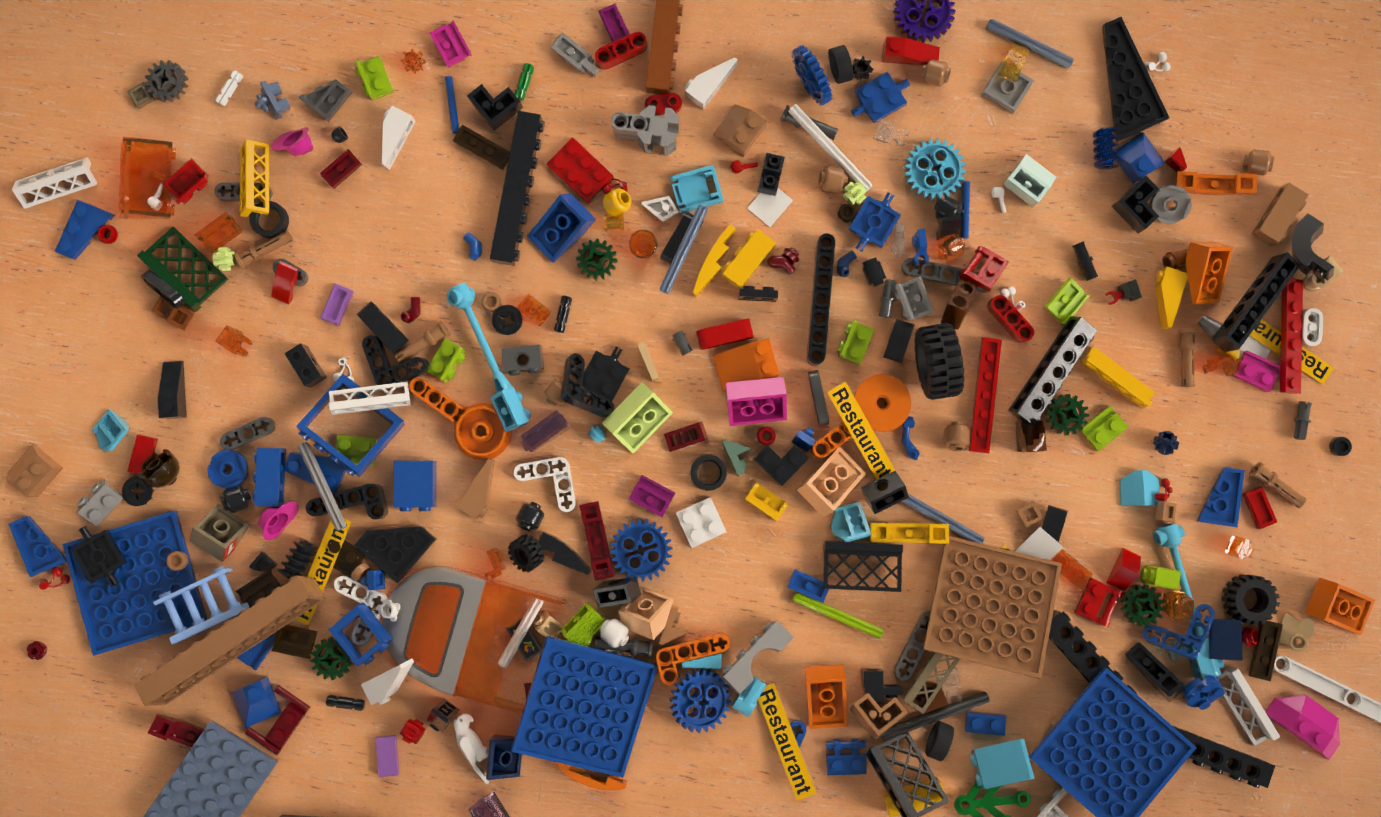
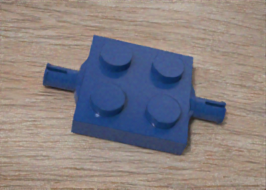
M888 72L880 75L855 90L860 106L851 110L852 115L856 117L865 112L873 123L880 121L907 105L901 90L910 86V82L908 79H905L897 84Z
M887 192L883 201H878L868 196L848 229L861 238L855 247L857 250L859 249L862 252L867 242L882 248L901 214L889 206L894 197L890 192Z

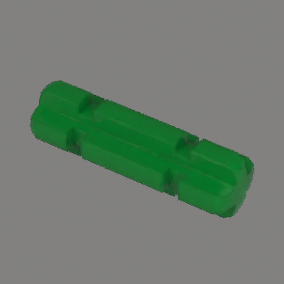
M528 63L523 65V72H521L517 84L518 89L514 93L521 101L525 98V91L528 89L531 80L530 76L534 70L533 65Z

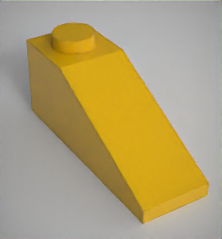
M1170 267L1160 269L1155 276V293L1161 329L1163 330L1170 329L1173 326L1188 279V273Z

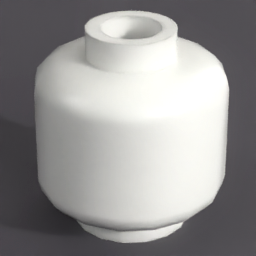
M617 619L606 620L599 630L601 633L600 638L612 648H617L620 645L624 646L629 639V636H627L628 627Z

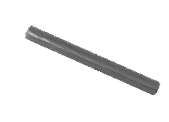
M982 692L893 725L880 737L885 741L983 705L990 701L987 692Z

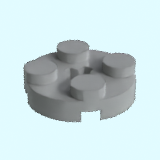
M1176 185L1160 187V190L1153 195L1150 207L1159 215L1157 220L1165 224H1174L1186 218L1192 205L1187 191ZM1171 199H1174L1173 203H1175L1176 206L1171 207L1170 210H1168V206L1166 205V203L1170 202Z

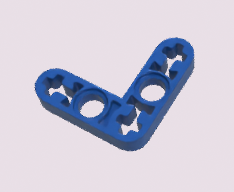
M1208 604L1199 605L1185 636L1156 625H1150L1143 629V637L1146 642L1188 659H1195L1200 655L1215 617L1214 609ZM1205 609H1207L1210 614V616H1206L1204 619V623H1206L1207 626L1201 623L1202 614L1200 613V611L1204 612ZM1197 626L1203 628V635H1193V628ZM1155 630L1156 635L1162 637V643H1159L1160 639L1153 636L1150 639L1147 632ZM1168 637L1177 639V644L1173 647L1166 645L1165 642ZM1181 640L1184 641V646L1190 647L1194 645V649L1197 651H1192L1191 654H1188V650L1184 647H1181V651L1178 650L1181 646Z

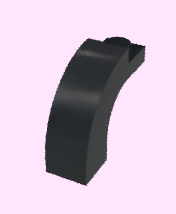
M1307 213L1297 224L1293 232L1292 257L1301 265L1299 270L1307 275L1312 270L1317 277H1323L1328 281L1334 274V266L1316 255L1311 248L1313 242L1323 233L1324 223Z

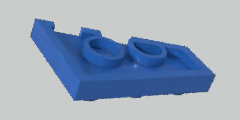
M289 453L283 470L314 484L301 453ZM314 454L331 492L337 493L346 472L344 470L345 466L340 462L337 465L329 459V456Z
M1222 468L1197 522L1238 528L1245 470Z

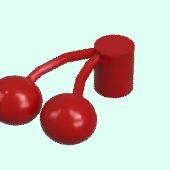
M615 178L602 188L603 193L608 194L613 187L620 185V189L628 192L627 183ZM612 180L620 182L618 184H614L613 186L609 185Z
M1164 478L1161 480V485L1165 488V493H1156L1155 500L1167 501L1170 494L1167 496V492H1173L1172 487H1169L1170 481Z
M54 567L52 569V580L48 583V580L42 579L39 588L45 590L47 587L54 588L61 586L63 583L67 584L70 581V577L66 574L62 575L63 570L60 567ZM62 575V583L55 586H49V584L52 583L55 577H60Z

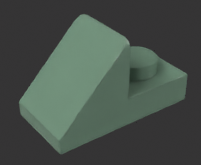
M726 439L723 440L722 444L737 476L744 474V469L747 468L743 458L739 459L737 455L751 448Z

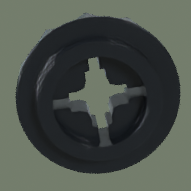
M512 305L500 306L493 313L492 324L500 334L509 336L517 333L522 327L523 318L521 312ZM511 314L510 319L514 322V324L508 323L507 325H504L505 321L500 317L502 316L507 318Z
M139 476L130 477L122 487L124 500L132 506L146 505L152 499L154 492L153 488L144 483ZM138 486L140 489L145 490V492L139 494V497L138 493L132 492V490L138 489Z

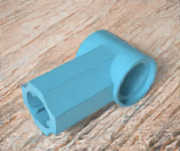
M753 676L754 680L743 692L737 695L731 706L747 718L753 712L757 704L756 701L766 687V683Z

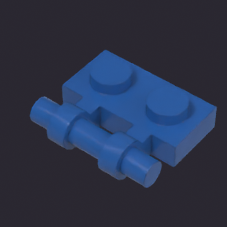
M834 739V741L826 742V749H834V754H826L827 775L867 774L866 754L858 753V748H866L865 740L851 739V741H840V739ZM841 749H851V753L841 754L840 751Z

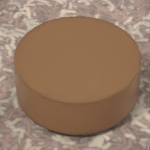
M489 292L483 296L482 305L487 311L495 312L502 305V300L498 294Z
M174 551L167 557V566L174 571L183 570L188 565V556L182 551Z
M362 563L353 570L351 577L355 581H359L362 576L367 575V571H370L371 568L366 563Z

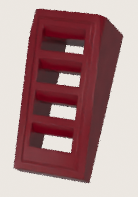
M702 421L664 434L670 452L708 439ZM695 427H697L700 438H697ZM687 430H690L692 441L689 439ZM680 432L683 434L685 443H682ZM674 434L678 443L677 446H675L672 438Z

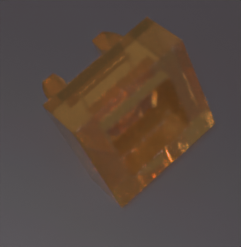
M1232 535L1225 553L1244 559L1245 555L1251 557L1253 549L1249 548L1251 541Z

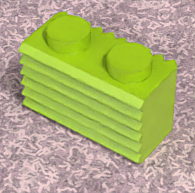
M1145 565L1141 569L1140 578L1143 584L1174 590L1179 588L1181 575L1179 570Z
M586 602L577 614L564 625L561 632L568 641L588 646L592 641V637L597 632L600 633L599 630L606 619Z

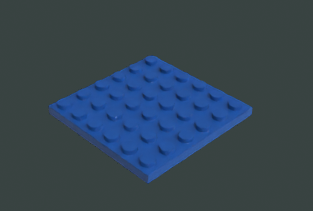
M177 510L109 530L127 561L126 564L114 572L119 584L111 587L106 577L94 583H90L71 551L80 545L84 538L62 544L93 656L176 631L165 604L154 605L153 602L160 599L159 595L171 591L173 593L197 582ZM174 551L184 552L188 556V565L183 570H171L166 562L170 553ZM197 587L191 590L190 593L201 618H204L206 621V613L199 588ZM180 595L172 599L183 626H186V628L193 626L192 623L194 621L183 596Z
M546 636L511 751L623 778L658 665Z
M1104 667L1033 750L1029 758L1095 817H1139L1197 747L1109 669Z

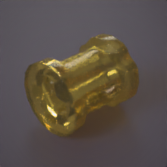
M623 214L619 216L604 215L605 232L613 229L625 230Z

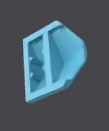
M110 409L106 411L92 429L103 452L113 451L129 431V424Z
M1135 470L1120 479V506L1158 505V500H1155V494L1160 493L1159 479L1148 470Z
M860 501L837 507L834 510L830 526L835 537L844 542H850L871 536Z

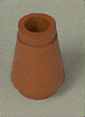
M1187 249L1167 252L1162 258L1164 267L1177 269L1185 264Z

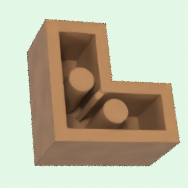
M869 693L865 694L850 707V711L873 740H876L908 713L896 697L880 708Z

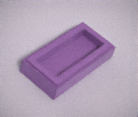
M334 284L320 319L340 326L354 291Z
M396 735L376 737L378 776H398L399 762Z

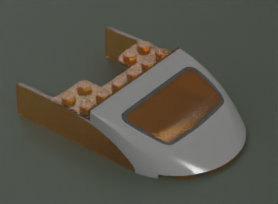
M436 566L425 568L411 574L400 582L388 599L392 600L393 603H399L400 610L396 621L392 622L389 618L382 619L383 627L393 638L388 643L389 647L387 650L397 665L413 659L414 663L407 674L431 688L454 697L459 696L522 714L524 704L497 697L503 673L499 666L486 662L496 626L512 627L517 624L524 599L527 596L561 606L566 604L567 599L453 567Z

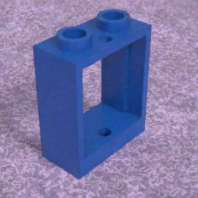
M365 603L355 606L329 629V632L356 666L363 663L365 665L369 664L375 659L373 655L378 651L382 653L389 647L388 643L393 639ZM358 617H361L379 640L363 656L343 632Z

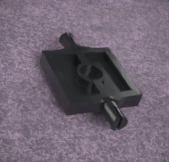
M615 346L611 356L604 355L598 351L594 353L583 374L582 387L613 401L629 371L628 367L622 365L617 360L623 351L619 349L616 354L619 348Z
M87 526L80 528L79 531L84 540L71 551L89 582L94 583L106 577L111 587L119 584L114 572L126 564L127 561L109 530H103L97 535H91Z

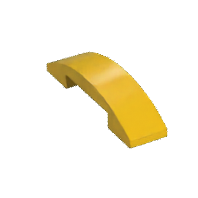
M871 523L870 542L949 544V524Z

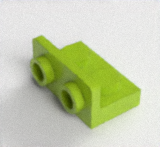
M380 56L364 62L356 60L358 67L355 70L358 77L363 79L364 84L362 88L366 96L369 95L372 100H376L394 93Z
M853 320L852 324H847L844 332L847 336L845 341L841 340L837 351L840 354L838 357L861 365L874 329L857 323V320Z
M445 338L429 364L427 372L445 383L448 380L451 381L456 374L455 368L466 357L464 354L466 350Z

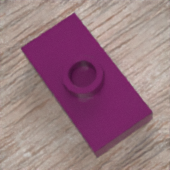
M616 3L598 11L612 42L630 35Z

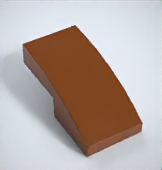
M161 296L152 309V312L182 330L186 329L194 316L192 312L182 306L178 309L174 308Z

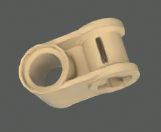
M1331 256L1324 260L1334 266L1333 276L1327 281L1323 277H1317L1311 271L1303 280L1305 289L1315 291L1323 288L1343 272V269Z

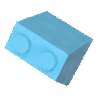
M1024 738L971 751L970 761L972 766L976 767L977 774H975L977 786H981V790L1035 779Z

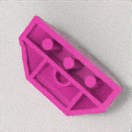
M1307 695L1274 698L1265 711L1270 719L1328 760H1330L1340 745L1339 718Z

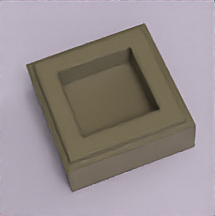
M144 82L127 91L138 109L155 100L153 95L147 91L149 88L145 86Z

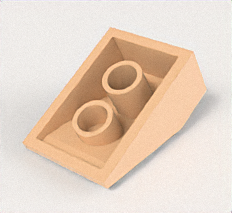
M839 446L801 484L797 491L825 517L840 505L866 473Z

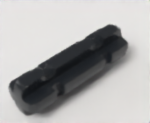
M564 295L561 297V305H559L556 318L557 323L554 326V331L564 333L565 323H567L570 310L569 306H571L572 298Z
M329 695L326 699V706H336V708L350 710L354 708V710L362 711L365 707V700H355V698L341 696L337 698V696Z

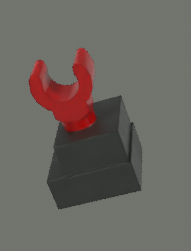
M1136 279L1117 286L1118 292L1109 291L1105 294V296L1112 295L1114 297V300L1109 302L1108 305L1117 303L1119 299L1129 298L1131 302L1142 297Z

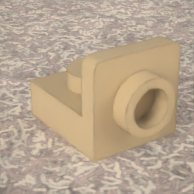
M543 610L541 614L536 616L533 627L545 637L550 636L559 639L562 635L561 629L564 627V624Z

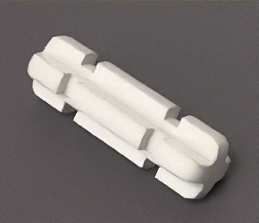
M235 70L232 71L230 74L231 78L227 79L220 91L222 93L218 94L215 99L222 106L227 104L229 101L228 97L232 96L238 86L237 83H240L243 75Z

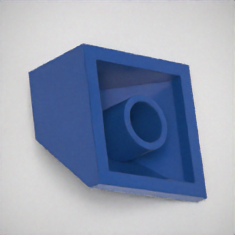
M1144 132L1112 153L1133 184L1165 163Z
M268 677L231 692L245 728L282 713Z

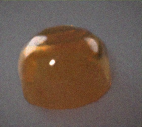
M637 230L631 235L629 241L630 250L638 258H649L656 252L658 240L649 230Z

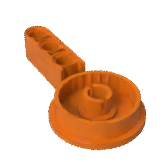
M887 374L873 375L865 379L858 386L854 394L873 431L887 432L901 426L909 416L911 410L910 393L903 382L894 376ZM878 399L886 401L883 409L877 406ZM844 421L814 443L811 447L812 456L818 459L824 458L852 437ZM833 433H837L840 436L838 443H834L831 440ZM818 444L823 445L825 448L823 455L816 452Z
M414 378L410 382L409 388L414 395L454 423L456 444L468 457L476 460L493 459L503 453L509 445L512 430L505 432L494 405L477 403L464 407L422 378ZM422 382L424 388L422 391L417 392L416 385ZM434 393L439 394V401L436 403L431 401ZM450 404L455 406V411L452 414H448L446 411L447 406ZM484 426L487 434L480 437L477 430L479 427Z

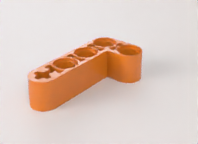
M716 633L659 648L656 654V661L662 682L666 685L676 683L678 679L677 663L727 651L730 647L728 635ZM719 638L727 640L723 647L720 644L714 645L715 649L711 650L709 640L713 639V643L719 642ZM700 642H705L708 645V649L701 652L697 649V645ZM681 647H687L689 654L681 656L678 650ZM663 651L668 652L670 659L667 661L661 660L660 653ZM668 670L673 671L675 677L671 680L666 679L664 673Z

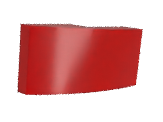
M282 261L278 263L271 297L289 305L293 298V286L297 283V268Z

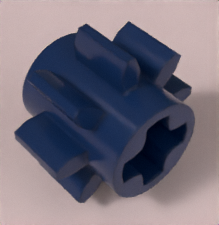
M1163 431L1159 432L1158 437H1154L1153 444L1155 445V450L1160 454L1169 455L1173 454L1174 449L1178 450L1179 442L1174 433Z

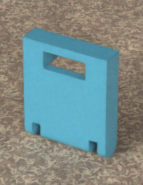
M714 165L670 177L671 182H679L672 184L678 207L685 206V208L679 209L680 214H685L686 211H696L698 205L710 207L724 203ZM710 177L713 178L716 192L709 194L705 180Z

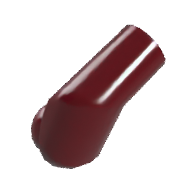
M771 256L767 260L771 268H783L788 275L796 270L785 256Z
M420 297L410 298L411 308L401 314L403 322L411 323L420 316Z

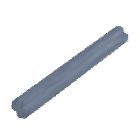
M990 19L986 26L988 30L1065 68H1070L1074 59L997 20Z
M698 205L660 286V291L669 294L708 210L705 206Z
M908 494L909 498L901 501L939 524H949V530L968 541L981 544L984 541L983 536Z

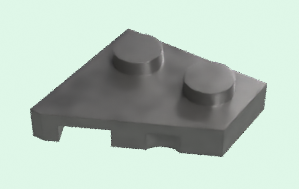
M335 79L325 86L314 89L315 91L312 93L301 95L299 99L329 122L352 92Z

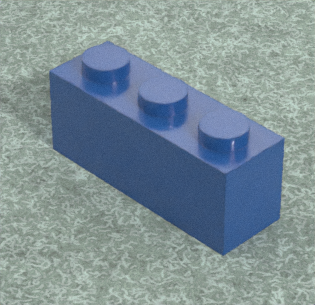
M257 448V452L254 454V462L256 463V471L253 474L255 490L252 494L254 506L284 505L285 471L283 469L286 463V449Z

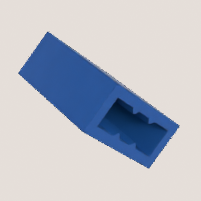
M394 461V508H400V511H411V507H419V511H431V507H436L437 461Z

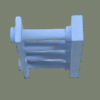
M224 566L212 571V575L176 592H165L159 595L160 599L153 602L154 605L164 603L176 629L174 631L176 635L169 637L172 645L238 616L240 611L249 608L248 603L240 604V602H237L225 576L233 571L232 567L226 569ZM217 578L230 605L228 606L229 610L226 612L219 610L208 586V582ZM197 587L201 588L212 613L210 615L211 618L206 621L204 618H201L190 593L191 590ZM180 595L183 596L194 621L192 623L193 627L189 629L183 626L172 599Z

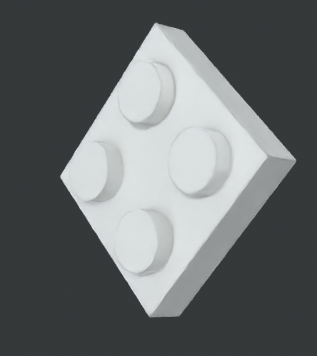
M711 497L676 513L691 548L727 532Z

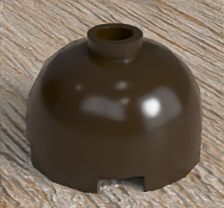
M163 449V453L159 455L154 453L141 465L143 471L138 473V476L151 487L161 488L172 485L177 480L179 474V462L169 450Z

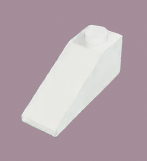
M734 57L697 75L694 80L690 79L685 86V96L704 109L737 67L738 59Z
M391 106L390 110H387L383 117L382 165L388 170L391 169L416 122L413 116L394 106Z
M413 659L361 684L371 705L377 702L382 705L391 700L389 696L398 691L414 663Z

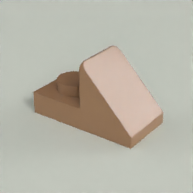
M671 606L659 641L661 645L687 633V630L673 626L674 623H678L681 614L677 612V606Z

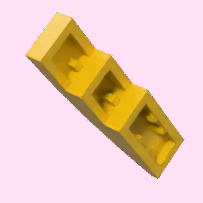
M731 224L717 239L706 257L693 291L695 298L721 271V266L718 262L729 250L725 243L736 231V228Z

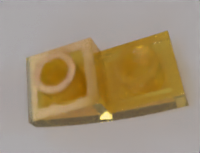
M1011 43L998 75L1016 82L1029 50Z

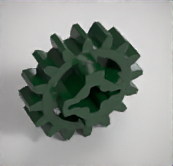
M590 239L588 246L583 243L584 249H578V253L581 256H577L576 260L581 263H578L577 267L583 268L581 274L587 273V279L594 276V280L597 281L598 276H601L604 280L605 274L611 276L610 269H616L613 263H618V260L613 258L617 255L616 251L611 252L613 246L609 245L607 247V241L605 240L601 244L599 239H596V243H593ZM596 248H602L606 252H600ZM590 250L588 258H585L586 253ZM595 256L601 258L599 259L600 263L596 264V262L594 261ZM609 261L608 266L603 269L605 262ZM593 267L597 269V272H593L588 268Z
M1065 394V397L1059 395L1058 400L1052 399L1053 405L1047 407L1050 409V412L1045 413L1046 416H1050V419L1046 422L1053 424L1050 429L1057 428V434H1061L1064 431V436L1069 435L1070 432L1072 435L1077 434L1076 429L1082 431L1083 427L1081 425L1088 423L1084 418L1089 417V414L1084 412L1088 409V406H1082L1084 400L1077 401L1078 396L1075 395L1071 398L1070 394ZM1068 402L1065 407H1059L1061 403ZM1068 411L1070 418H1066L1067 415L1064 412ZM1070 422L1076 423L1074 426L1067 428Z
M1136 584L1135 589L1129 587L1130 593H1123L1126 599L1120 601L1125 604L1120 609L1127 612L1124 618H1130V623H1136L1140 627L1143 624L1149 627L1150 622L1156 624L1155 618H1162L1159 612L1165 611L1161 607V604L1165 603V601L1159 600L1162 594L1155 593L1156 588H1149V585L1145 584L1142 587ZM1144 593L1140 597H1136L1137 594ZM1138 602H1143V605H1144L1147 609H1144V608L1142 609V606H1141L1140 603H1138ZM1145 614H1149L1148 617H1146V618H1141V617H1143Z
M333 637L328 638V642L326 639L321 640V645L316 644L314 646L317 651L311 652L315 657L310 662L315 663L312 670H319L317 676L324 674V680L328 679L329 676L331 680H335L336 676L341 678L344 676L343 672L348 673L350 671L347 666L353 665L350 661L351 658L337 640L334 641ZM327 647V649H325L326 653L321 656L323 649ZM331 656L339 659L333 661L326 658ZM340 662H344L342 667L338 670Z

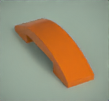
M1177 171L1176 186L1192 194H1256L1257 174L1214 175Z
M555 762L570 778L591 788L621 790L625 789L627 784L626 780L614 775H608L607 780H603L570 765Z

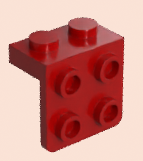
M191 158L164 181L163 185L177 198L175 202L178 205L181 202L186 204L193 197V192L196 189L201 191L207 185L209 175Z

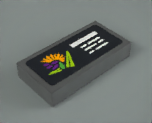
M523 618L506 628L511 638ZM529 628L518 647L526 661L542 652L541 645Z

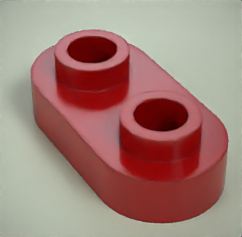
M676 93L649 96L644 104L646 108L652 102H656L655 116L665 115V108H672L675 113L679 112L682 108V99ZM675 100L676 103L674 105H671L669 101Z

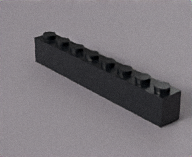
M518 111L490 254V260L494 263L515 266V262H518L520 258L518 247L519 243L523 242L524 232L521 231L523 224L525 225L527 221L526 206L530 205L531 195L528 194L530 187L533 188L534 185L532 173L538 164V158L535 157L536 152L540 151L541 148L539 136L540 132L543 133L545 121H543L541 114Z

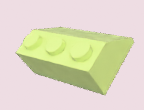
M641 382L602 424L634 454L673 412Z

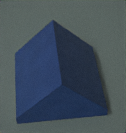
M1213 620L1209 630L1210 659L1243 660L1241 620Z
M494 734L491 737L486 780L520 777L522 754L511 751L515 736Z

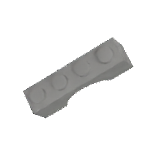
M778 620L769 621L762 628L764 632L750 640V646L747 650L742 649L735 656L737 660L733 664L729 663L722 670L724 674L721 678L737 694H741L754 680L751 674V662L759 651L763 649H771L776 652L781 651L794 638Z

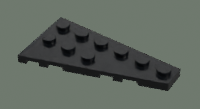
M1122 17L1107 22L1102 26L1116 143L1170 118Z

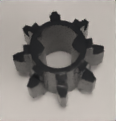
M864 56L860 60L855 58L853 61L854 65H852L853 78H858L859 82L863 78L868 80L870 77L869 73H872L874 70L870 66L871 60H865ZM858 67H863L864 72H861Z

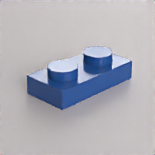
M794 569L787 586L822 603L829 590L823 589V581Z
M966 712L965 732L1005 736L1006 715Z

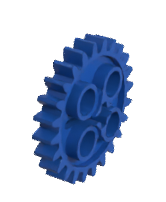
M802 45L795 48L791 56L797 75L801 78L800 81L817 104L825 105L832 100L831 97L833 95L827 76L823 73L824 69L820 67V62L816 59L815 55H812L811 50L808 51L807 47Z
M638 519V524L636 525L631 520L630 527L627 524H623L625 530L618 529L617 531L620 536H613L617 542L610 544L615 547V550L610 551V553L616 555L611 560L618 561L615 568H622L620 574L626 571L627 578L631 575L636 576L637 579L638 576L641 577L642 582H644L645 576L652 580L653 573L659 577L658 570L665 571L662 565H669L670 563L666 558L672 557L671 554L667 553V551L673 549V547L667 546L671 539L664 538L668 533L660 532L663 528L662 526L656 529V522L649 525V519L645 521V524H642L641 519ZM646 532L651 533L653 536V540L650 543H645L642 540V535ZM626 539L634 541L633 549L625 548L624 541ZM655 543L658 544L657 547L646 550L644 555L636 553L628 557L625 556L626 553L637 550L639 548L638 545L647 547ZM656 551L659 554V559L654 562L649 560V552ZM633 557H637L641 561L640 566L637 568L632 567L630 564V559Z
M701 668L700 673L693 669V675L686 672L687 678L679 677L682 683H675L674 685L677 687V690H671V693L675 695V697L669 698L674 703L669 706L674 711L672 716L677 718L676 722L678 724H682L681 726L684 729L688 728L690 732H693L695 729L700 733L702 728L705 732H708V726L715 729L714 723L717 722L721 725L720 718L727 717L724 711H730L726 704L732 703L727 698L732 695L729 691H726L729 685L724 684L725 681L719 678L720 675L716 672L713 674V671L710 669L706 672V670ZM695 687V692L689 695L690 689ZM713 687V692L708 695V690ZM694 707L693 711L687 714L688 709ZM712 707L711 712L706 714V710Z

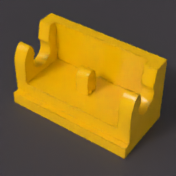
M758 482L754 484L745 497V500L775 521L779 519L788 506L787 502Z

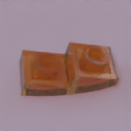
M1063 549L1053 560L1054 562L1062 563L1060 574L1079 589H1082L1093 575L1092 572L1078 563L1075 558Z

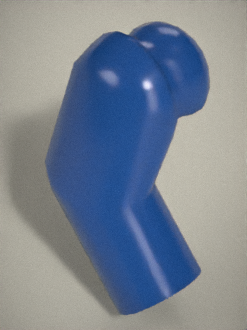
M468 232L463 237V240L470 245L469 258L476 261L482 255V243Z

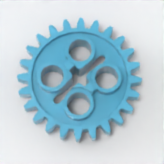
M937 138L935 143H933L932 139H929L928 144L922 141L920 143L921 147L915 145V151L911 150L909 152L911 157H907L905 160L909 164L904 166V169L909 170L904 174V177H910L906 183L913 184L910 190L917 189V196L922 192L923 199L930 195L931 201H933L935 196L939 200L942 199V195L944 197L950 196L949 192L954 194L956 192L955 188L959 189L961 187L959 182L965 180L961 175L966 173V170L961 169L966 163L960 162L964 156L957 155L960 149L953 150V143L949 147L946 146L947 140L940 144L939 138ZM935 154H941L944 160H937ZM918 162H925L927 168H920ZM932 167L934 169L938 168V172L932 171ZM943 171H949L952 178L945 177ZM927 178L933 179L935 185H934V186L928 185V184L926 183V179H927Z

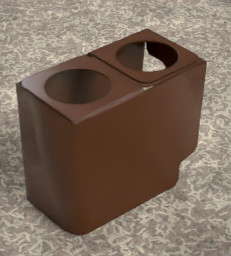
M961 279L959 280L954 289L955 292L952 293L947 303L941 324H951L953 329L956 330L960 328L969 312L978 289L977 286ZM960 285H964V290L968 291L969 293L965 294L961 292L959 289ZM957 296L963 297L966 300V305L963 307L956 306L953 303V298Z
M1043 420L1038 421L1035 425L1016 422L1017 452L1047 451Z

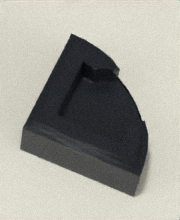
M261 552L249 567L256 571H267L273 569L278 564L265 552Z

